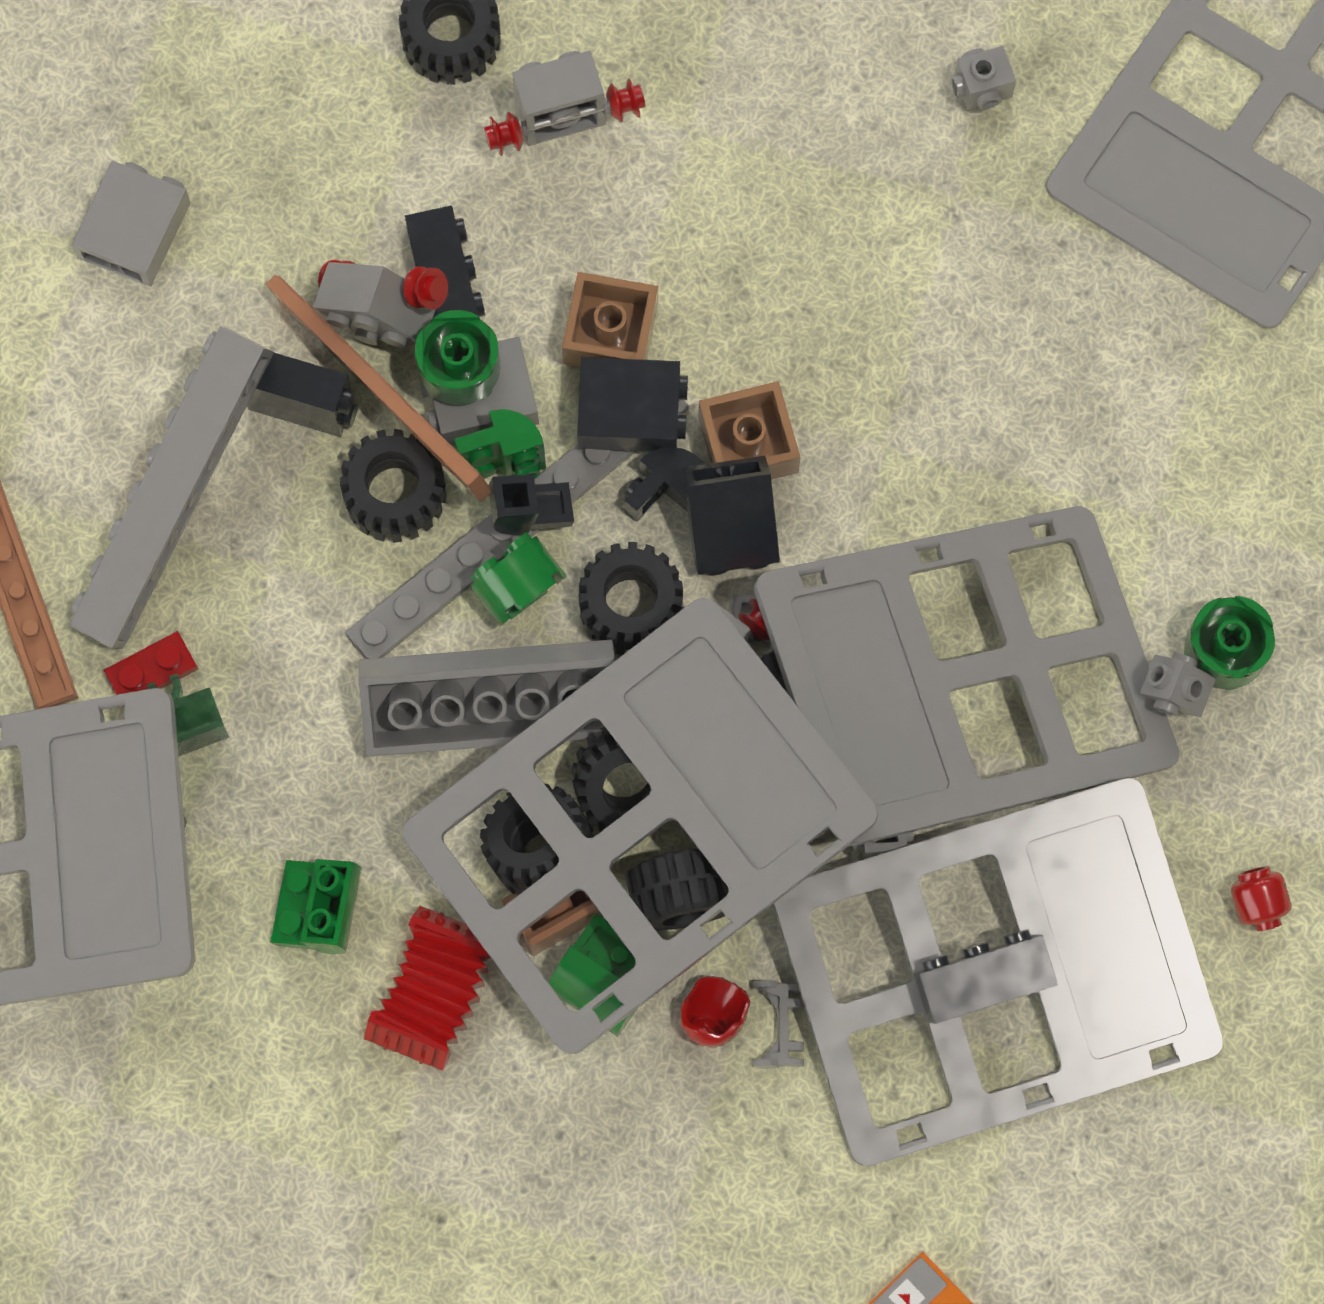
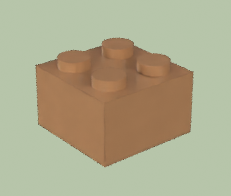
M578 272L562 344L563 364L581 367V357L647 360L658 307V286Z
M779 381L699 400L698 418L711 463L765 455L771 479L799 473L801 457Z

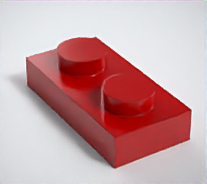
M176 631L104 669V672L116 694L119 695L152 688L162 689L198 670V667L179 631Z

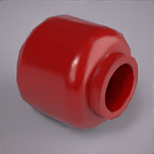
M1261 866L1237 874L1238 881L1232 884L1230 890L1239 921L1245 925H1256L1258 932L1281 926L1280 918L1287 915L1292 909L1282 874L1271 871L1270 866Z

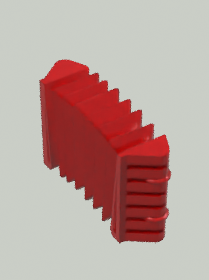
M419 906L408 924L414 939L404 941L408 951H403L402 953L407 962L399 964L403 976L393 977L397 987L387 988L391 998L380 999L384 1009L371 1011L364 1040L382 1046L384 1050L389 1049L417 1060L419 1064L424 1063L444 1071L451 1056L447 1044L459 1043L455 1032L468 1030L463 1019L474 1017L469 1005L481 1002L474 989L485 987L484 981L479 975L489 972L484 961L491 960V957L467 924L445 916L443 912L438 913Z

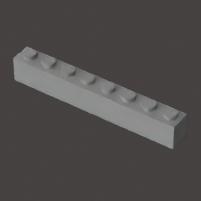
M220 326L217 332L213 331L207 338L202 351L205 357L199 369H193L184 384L186 394L180 406H175L169 413L165 422V428L168 430L161 444H155L147 457L146 466L149 467L142 481H137L131 488L127 497V503L130 505L123 519L118 518L113 524L108 535V540L111 543L105 555H100L93 563L89 573L92 580L86 592H81L72 605L70 613L74 616L69 626L110 648L123 649L129 640L274 354L273 351L226 327Z

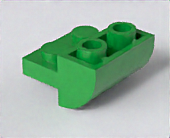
M506 409L489 411L490 428L454 439L456 451L480 473L483 479L494 475L496 468L503 467L505 476L534 474V479L541 474L540 470L546 469L544 442L538 428L529 418L516 411Z
M316 859L315 862L286 860L270 943L282 947L311 949L325 954L346 953L362 867L350 861Z
M595 914L575 944L569 947L561 959L549 984L561 999L577 1010H580L632 970L636 960L611 925L598 914ZM613 994L595 1008L594 1011L600 1018V1021H602L622 1006L623 1003ZM637 1009L610 1029L609 1032L618 1037Z

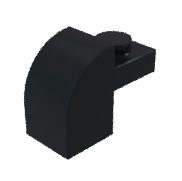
M664 447L649 452L639 460L640 473L646 478L644 480L640 477L635 479L624 493V497H626L624 500L625 513L638 522L664 493L688 512L683 468L704 465L706 463L692 452L682 448Z
M534 474L496 476L491 478L489 498L495 531L507 535H522L525 532L529 534L530 530L572 527L574 515L569 482L535 484Z

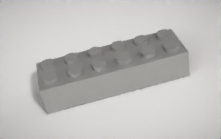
M612 640L360 659L358 680L366 757L505 746L614 662ZM592 721L567 741L584 740L592 733L598 738L603 735L601 728L605 726L600 721Z

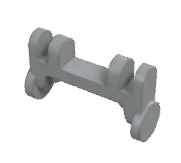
M773 980L754 981L753 989L761 990V993L768 997L777 1010V1041L767 1055L762 1056V1059L753 1060V1068L804 1067V1059L789 1058V1052H804V1042L789 1041L788 1009H804L803 999L788 998V992L800 993L798 984H784Z

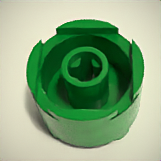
M450 310L432 318L433 321L424 329L422 328L415 343V357L419 377L430 397L450 405H467L490 396L498 381L501 367L495 332L479 316L464 310ZM455 355H463L462 360L454 361Z
M525 532L507 546L508 548L503 552L504 559L498 562L493 556L474 571L475 573L470 576L474 582L470 586L500 627L548 592L547 589L555 583L559 584L567 577L537 536L532 538L528 532Z
M1235 596L1213 599L1202 607L1188 630L1185 639L1184 655L1197 660L1196 667L1216 679L1213 687L1225 690L1243 687L1258 677L1273 654L1275 636L1271 617L1260 604L1247 597ZM1232 638L1236 643L1229 647L1224 642Z

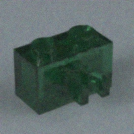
M178 674L169 676L173 684L171 696L175 708L178 756L230 738L210 687L182 697L183 687ZM155 682L147 684L148 689L157 688Z

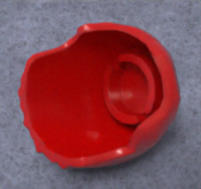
M705 976L699 978L692 991L683 1000L680 1008V1024L693 1042L708 1047L723 1046L732 1041L742 1030L751 1002L749 995L742 987L723 977Z

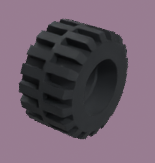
M403 0L401 5L402 14L399 15L403 51H405L406 59L410 66L415 63L416 72L422 77L428 71L430 81L439 83L440 77L446 78L447 85H455V78L462 77L463 82L467 83L472 81V72L476 71L479 76L486 72L485 62L490 65L496 60V50L499 51L501 45L500 19L495 0ZM445 16L462 17L473 25L464 37L454 41L439 40L428 32L429 27L436 20Z
M394 429L393 436H386L385 430L376 431V439L371 440L368 435L360 439L362 447L358 449L353 446L348 452L350 460L343 461L341 467L343 477H340V487L345 507L353 523L356 524L358 522L360 530L366 535H369L370 531L374 532L376 540L384 542L386 536H392L393 543L402 542L401 535L409 534L411 540L419 537L418 530L423 527L427 532L433 527V517L439 519L443 512L442 503H446L447 494L442 463L412 433L409 438L404 437L403 430ZM388 469H404L417 478L418 484L414 492L400 502H382L373 497L369 492L373 479Z
M628 542L627 549H621L619 543L611 545L610 553L606 554L601 550L595 555L596 562L594 564L588 562L584 568L585 576L580 578L578 597L583 625L586 624L587 633L592 639L597 637L599 641L612 640L616 654L624 655L625 649L630 650L683 609V584L679 580L678 569L675 565H669V557L662 552L659 556L656 555L655 547L646 544L644 550L637 549V542ZM622 581H640L653 590L656 602L649 611L640 616L625 617L615 613L607 605L606 595L609 590Z
M606 727L601 728L603 735L597 738L592 733L586 739L588 743L586 749L581 746L576 753L578 763H573L572 766L574 777L572 783L582 813L585 812L587 820L593 826L598 824L601 832L645 799L651 792L649 783L640 792L629 797H616L603 789L605 779L613 769L623 764L633 763Z
M544 783L584 837H595L591 824L584 813H582L575 799L571 795H567L564 789L556 786L552 790L549 784ZM508 792L506 793L508 798L505 801L501 802L498 799L493 805L494 813L486 814L483 822L487 828L480 831V839L484 843L481 845V850L487 859L486 861L507 890L512 894L517 892L520 895L558 865L559 858L549 843L535 852L523 853L528 842L541 833L512 794Z
M699 848L671 852L647 859L632 867L625 874L629 896L656 931L686 928L723 900L729 893L728 886ZM721 911L708 922L720 919L725 914Z

